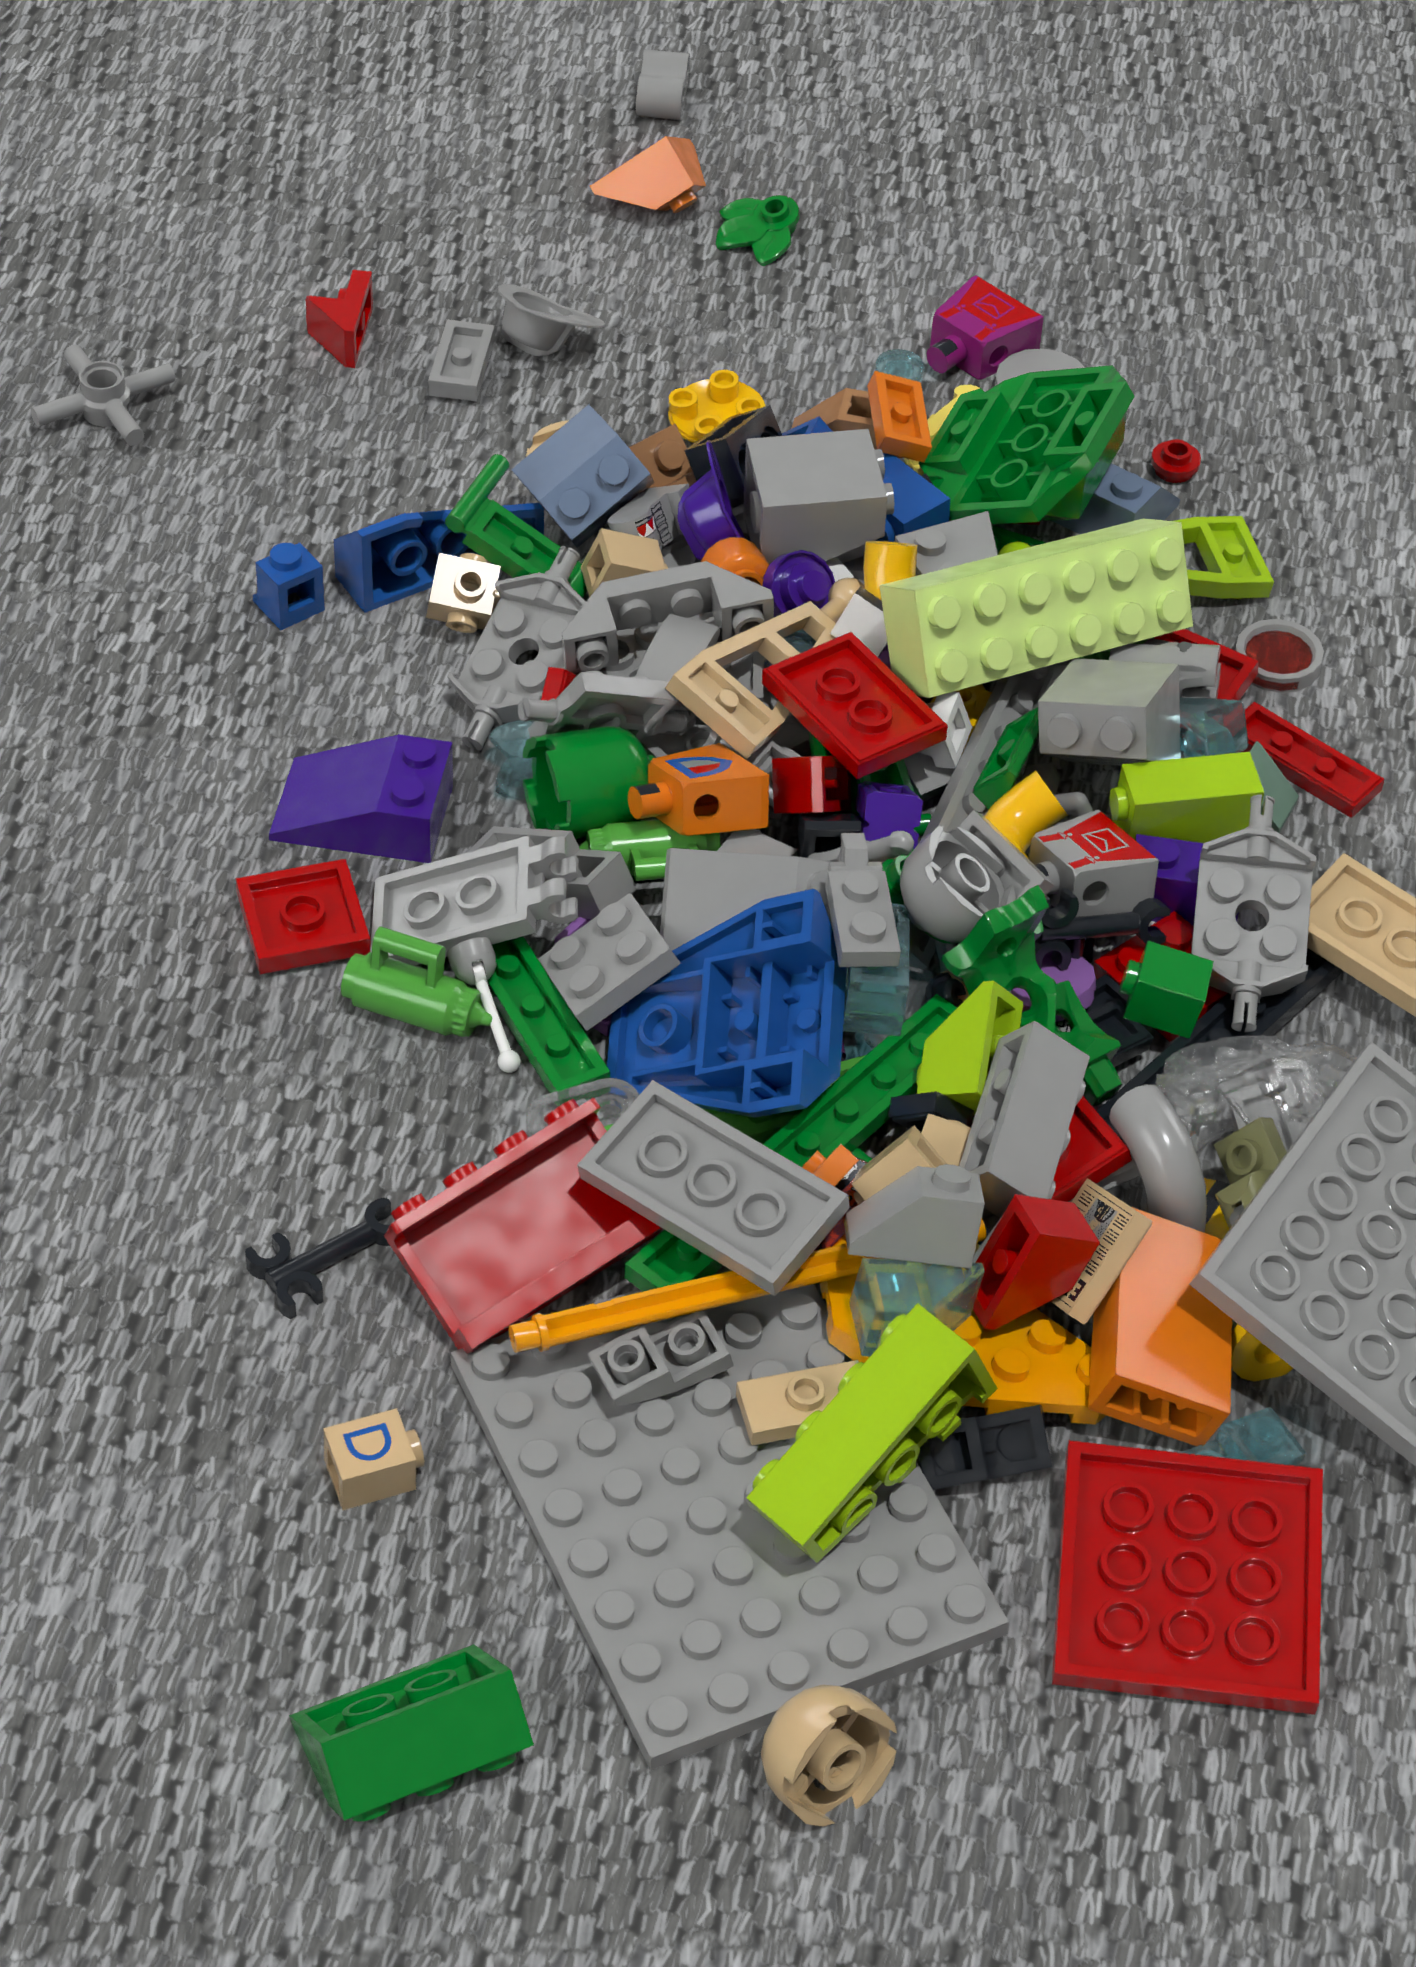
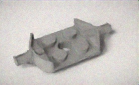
M561 546L552 566L545 573L539 572L496 581L494 586L501 597L459 679L452 672H449L447 676L456 692L474 713L468 729L461 738L462 742L468 747L482 750L483 744L493 725L501 727L503 723L531 724L534 722L521 721L519 719L518 705L520 700H523L522 698L524 697L541 700L548 667L565 669L562 631L586 603L568 582L577 561L580 559L579 553L570 547L566 549L565 546ZM528 650L539 651L534 660H530L523 665L515 664L516 659L523 652Z
M1254 795L1250 798L1249 826L1240 831L1203 843L1199 860L1191 954L1214 961L1209 986L1231 994V1000H1234L1231 1027L1240 1032L1244 1021V1011H1246L1244 1032L1255 1031L1257 1027V1003H1259L1260 998L1282 994L1304 982L1308 971L1306 956L1312 876L1316 856L1274 831L1272 828V816L1275 800L1268 795L1265 796L1262 815L1260 814L1262 795ZM1245 909L1256 910L1263 915L1266 920V926L1258 931H1248L1237 923L1235 916L1238 912Z

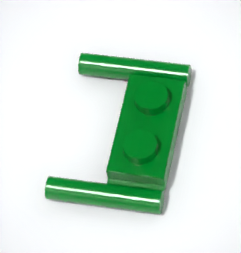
M494 454L446 517L445 524L455 533L463 532L466 534L462 543L479 555L484 556L492 564L501 566L500 569L512 578L539 572L545 573L552 566L560 546L493 499L489 500L487 498L509 469L508 460L502 455ZM577 561L568 582L583 598L587 588L581 570L582 563Z

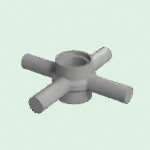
M71 345L64 351V358L79 377L80 384L76 393L32 407L31 415L35 425L39 427L83 412L85 420L93 425L102 427L114 425L126 443L130 446H135L143 440L144 432L128 412L127 405L130 402L131 396L175 382V373L170 363H166L124 377V371L119 365L109 361L91 362L79 345Z

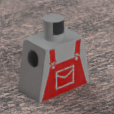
M1100 810L1091 811L1037 832L1031 839L1029 860L1054 884V887L1047 893L1053 907H1056L1060 901L1062 888H1068L1078 898L1079 910L1076 917L1132 912L1139 902L1147 898H1154L1159 860Z

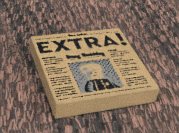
M1088 1178L1072 1200V1203L1076 1204L1100 1241V1244L1073 1289L1051 1300L1053 1304L1083 1325L1089 1321L1153 1222Z

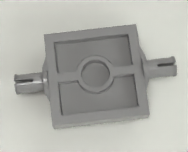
M600 671L580 672L556 699L552 698L546 701L524 697L518 705V716L521 721H535L528 728L530 738L546 734L614 726L631 732L641 741L649 735H656L657 733L682 736V733H685L687 729L686 715L683 713H667L679 701L665 689L669 681L652 680L646 676L623 677L605 675Z

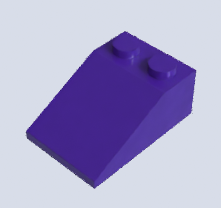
M398 734L295 757L269 832V840L431 863L453 788L452 742Z

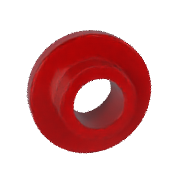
M1173 439L1162 442L1153 449L1151 464L1161 479L1171 483H1182L1188 481L1197 473L1201 464V455L1194 446L1186 441Z

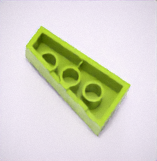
M919 1303L907 1315L901 1314L888 1324L881 1336V1345L865 1363L859 1362L845 1373L838 1386L839 1393L823 1411L817 1410L811 1413L802 1422L796 1432L795 1443L780 1460H771L759 1471L753 1481V1490L746 1497L762 1517L816 1563L875 1508L877 1495L874 1491L882 1483L886 1486H892L897 1482L900 1484L916 1468L920 1447L929 1438L937 1436L944 1441L961 1425V1419L957 1414L970 1398L974 1396L983 1404L998 1389L975 1348Z

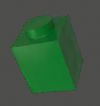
M1147 941L1140 961L1136 962L1129 959L1119 989L1120 993L1128 995L1123 1018L1190 1038L1206 1001L1214 961Z

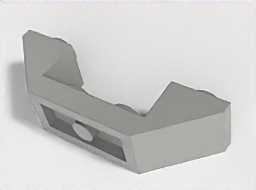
M707 561L602 582L562 631L565 669L574 674L583 671H596L603 667L619 664L617 631L663 622L669 614L689 618L697 614L712 612L716 625L720 626L721 640L724 641L774 618V598L772 592L766 587Z

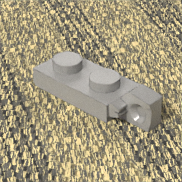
M841 833V849L837 857L838 862H829L826 881V894L839 967H898L901 950L886 872L882 871L881 862H868V847L864 833Z

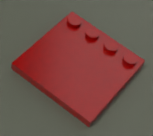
M1069 1440L1065 1460L1052 1685L1315 1715L1319 1706L1323 1469Z

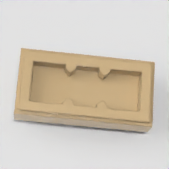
M854 1360L737 1382L736 1397L751 1446L795 1438L802 1422L811 1413L817 1410L823 1411L839 1393L838 1386L841 1379L859 1361Z

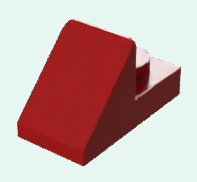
M353 270L347 289L340 288L338 298L310 295L305 299L308 334L348 368L356 367L373 310L371 271Z

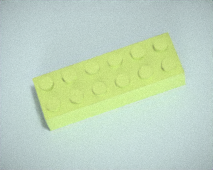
M1143 518L880 585L891 671L917 696L926 698L1193 627L1182 523Z

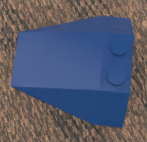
M809 889L764 899L672 950L681 964L618 1008L611 1015L607 1059L611 1086L606 1088L609 1091L638 1097L650 1082L654 1080L696 1106L709 1110L756 1118L807 1108L840 1077L847 969L846 967H839L833 929L821 894L816 889Z

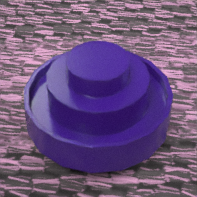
M804 550L778 556L769 564L763 577V587L770 589L774 598V617L809 601L821 609L829 602V590L835 583L833 572L825 560L813 552Z

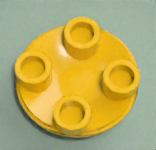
M718 370L711 374L710 379L701 380L685 388L673 390L669 395L668 418L670 425L676 424L682 438L695 443L727 418L766 406L763 398L755 389L739 382V377L735 372Z

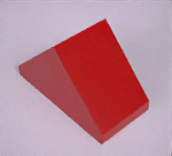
M834 756L772 758L774 813H814L852 810L850 772Z

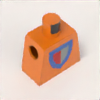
M711 744L653 758L648 764V784L630 787L628 805L635 819L656 817L680 835L691 836L768 827L769 774L723 744Z

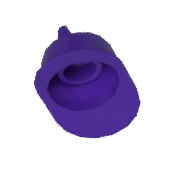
M709 440L706 442L711 470L683 493L678 504L677 515L680 530L694 556L699 560L703 558L706 551L720 540L729 537L746 539L733 514L721 469Z

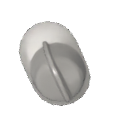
M513 284L498 286V293L506 300L502 316V336L506 341L528 354L545 356L559 351L576 326L586 328L605 327L603 320L562 306L530 289Z

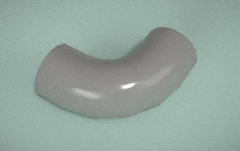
M1148 1084L1135 1087L1116 1101L1111 1108L1109 1118L1111 1124L1129 1148L1136 1163L1146 1194L1147 1213L1205 1233L1207 1214L1206 1184L1200 1161L1189 1133L1160 1088L1156 1085Z

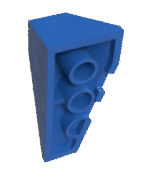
M540 503L502 505L544 535V508ZM452 510L404 513L333 539L335 577L364 613L432 588L439 553L457 557L464 553L478 554L462 543L466 534L463 532L455 533L446 526L445 519Z

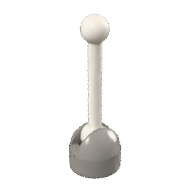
M477 937L463 941L447 951L450 966L459 980L468 985H476L477 990L481 993L480 998L483 1007L492 1016L490 1026L500 1052L498 1066L502 1071L512 1073L519 1068L521 1059L518 1053L510 1048L487 984V980L494 974L497 965L494 949L490 939L487 937Z

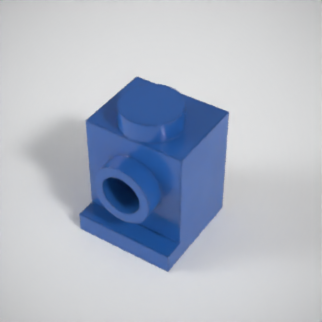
M301 543L277 544L271 549L270 556L255 562L257 593L253 595V602L280 630L325 611L323 566ZM296 593L301 598L288 604V596Z

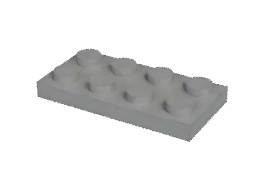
M654 1080L650 1082L577 1165L582 1180L773 1296L780 1292L850 1208L848 1194Z

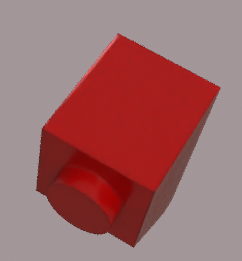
M1015 1194L960 1289L983 1328L995 1330L1071 1291L1088 1262H1090L1100 1241L1075 1203Z

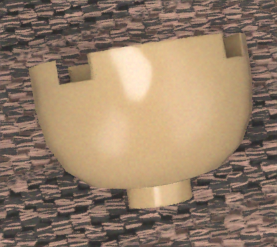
M823 1684L805 1689L786 1701L776 1711L765 1732L761 1759L768 1786L778 1799L805 1824L822 1827L834 1824L835 1822L825 1815L827 1812L851 1796L855 1808L858 1809L867 1803L882 1787L895 1760L896 1750L888 1744L889 1730L897 1733L895 1723L869 1698L853 1689ZM815 1778L826 1787L824 1791L815 1787L813 1782Z

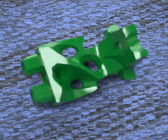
M1039 885L1028 889L1013 902L985 912L968 936L956 947L945 953L941 960L949 971L962 978L969 996L983 981H995L1009 992L1016 988L1024 989L1030 997L1031 1006L1029 1010L1022 1012L1020 1028L1036 1021L1090 1056L1083 1079L1086 1085L1084 1096L1091 1106H1097L1114 1096L1123 1085L1114 1066L1110 1062L1121 1047L1119 1040L1107 1035L1094 1024L1082 1006L1069 980L1056 984L1053 978L1039 968L1035 957V941L1044 932L1041 919L1049 906L1045 894ZM1055 1015H1059L1066 1020L1071 1032L1060 1031L1055 1024Z

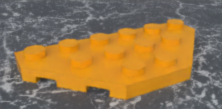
M853 1180L842 1190L844 1193L852 1196V1200L849 1201L850 1208L848 1211L858 1206L854 1198L855 1191L851 1190ZM846 1213L818 1245V1250L847 1243L844 1227ZM902 1261L886 1267L820 1282L822 1299H826L828 1310L826 1322L828 1342L853 1361L858 1360L865 1363L881 1345L880 1339L888 1324L901 1314L907 1315L919 1303L975 1348L998 1388L983 1404L973 1396L963 1406L982 1407L985 1410V1415L1042 1405L1043 1412L1069 1414L1071 1423L1096 1425L1106 1416L1088 1409L1092 1347L1038 1309H1034L995 1330L984 1329L960 1289L972 1268Z

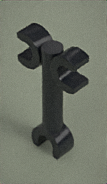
M1062 888L1060 901L1053 909H1050L1051 899L1047 895L1045 896L1049 907L1041 919L1044 932L1035 941V957L1041 969L1043 957L1052 951L1051 960L1061 970H1067L1071 963L1072 954L1070 948L1063 940L1136 935L1145 944H1147V941L1162 944L1166 942V935L1158 927L1149 926V923L1156 917L1170 916V909L1159 899L1147 898L1139 902L1132 912L1076 917L1079 910L1078 898L1068 888Z
M387 1197L371 1202L366 1208L364 1222L293 1259L291 1258L289 1240L277 1232L272 1235L273 1250L277 1254L275 1257L262 1258L257 1255L251 1246L245 1249L247 1270L252 1276L266 1280L273 1292L277 1294L278 1310L283 1316L292 1319L296 1317V1303L291 1297L294 1294H308L317 1305L323 1302L322 1283L314 1274L373 1243L390 1246L384 1237L390 1224L384 1225L379 1222L391 1216V1202Z

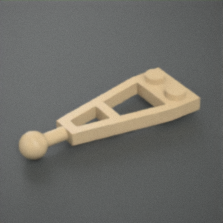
M854 578L840 579L831 586L828 594L829 602L821 609L809 601L702 650L672 676L665 689L744 758H750L778 732L790 712L779 700L771 710L729 674L723 666L755 651H758L773 665L800 654L784 637L801 629L816 640L812 648L835 639L836 637L830 634L855 592L860 587L864 588V584Z

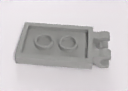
M528 835L375 878L370 952H372L373 938L379 926L444 946L446 949L445 957H447V951L450 948L472 938L487 937L490 939L491 944H496L536 933V920L539 919L556 924L570 923L578 918V900L576 897L566 899V887L568 881L578 877L579 859L577 856L567 858V839L563 836L552 837L544 843L535 846ZM388 953V957H390V958H393V959H396V960H399V961H402V962H405V963H408V964H411V965L421 964V963H418V962H415V961H412V960H409V959H406V958H403V957H400V956H397V955H393V954Z

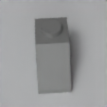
M950 1164L940 1165L936 1168L915 1167L846 1213L844 1227L848 1254L972 1268L985 1205L979 1173L969 1172L960 1166Z

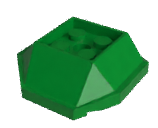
M1113 365L1029 372L1002 381L986 392L979 388L961 394L931 442L932 449L925 462H919L918 464L924 474L928 475L933 485L950 498L949 516L952 521L986 511L989 513L991 524L1079 519L1124 442L1127 409L1135 396L1127 381L1121 377Z

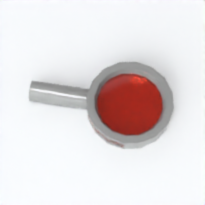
M1282 619L1260 620L1246 626L1238 635L1235 649L1239 653L1258 660V675L1251 684L1262 690L1276 693L1298 692L1311 686L1319 677L1324 654L1320 639L1310 629L1296 622Z

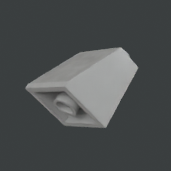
M869 429L746 439L743 519L748 540L759 548L769 564L780 555L798 550L813 552L827 561L865 545V541H874L885 536L886 515L894 513V492L891 483L883 482L885 477L883 452L881 449H874Z
M1073 659L1038 700L1040 753L1073 763L1115 766L1181 758L1179 664Z

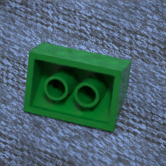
M474 1644L289 1715L292 1726L328 1805L344 1821L350 1818L356 1822L375 1819L384 1815L392 1808L390 1802L413 1793L421 1797L440 1793L454 1784L453 1777L476 1768L482 1772L503 1768L516 1760V1752L534 1746L511 1669Z

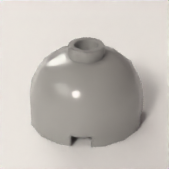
M938 826L921 840L905 860L901 871L900 889L907 915L918 929L941 940L961 943L985 912L1016 900V893L1013 884L1004 890L1000 878L994 872L999 871V874L1005 868L999 858L982 840L959 827L947 833L943 831L944 826Z

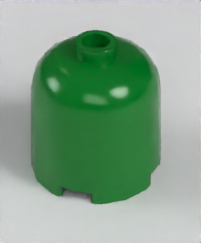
M607 726L546 734L527 739L523 749V758H532L533 778L524 779L523 788L527 808L535 829L547 828L548 830L572 831L575 839L586 837V832L589 829L602 828L607 823L641 821V819H635L630 812L628 792L632 786L648 784V764L654 756L647 755L645 748L634 734L621 727Z

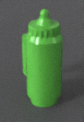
M659 819L607 823L602 828L589 829L586 832V841L579 846L580 849L621 852L635 881L664 879L666 853L669 848L718 851L721 847L719 833L691 836L680 835Z
M379 926L373 938L372 952H369L366 956L355 953L345 968L341 983V994L343 997L352 999V1004L355 1007L444 1036L454 1034L460 1037H469L476 1026H490L492 1022L491 1014L487 1013L482 1007L481 993L478 990L468 987L461 980L444 975L446 951L444 946ZM388 953L428 965V970L390 958Z

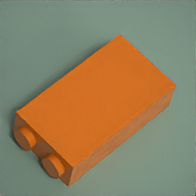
M1133 1208L1153 1222L1093 1313L1088 1409L1203 1448L1230 1415L1232 1318L1189 1285V1283L1222 1239Z

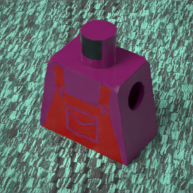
M975 275L936 310L932 322L930 348L926 352L927 361L931 368L938 373H945L952 367L957 366L974 378L982 380L996 374L999 364L1009 355L1026 349H1040L1044 316Z

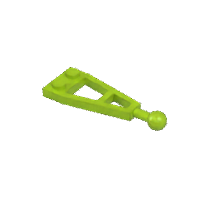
M1243 516L1191 517L1174 520V522L1182 523L1184 544L1196 543L1209 571L1187 569L1190 595L1220 599L1266 598L1270 596L1274 580ZM1011 542L1005 545L998 555L1031 546L1024 542Z

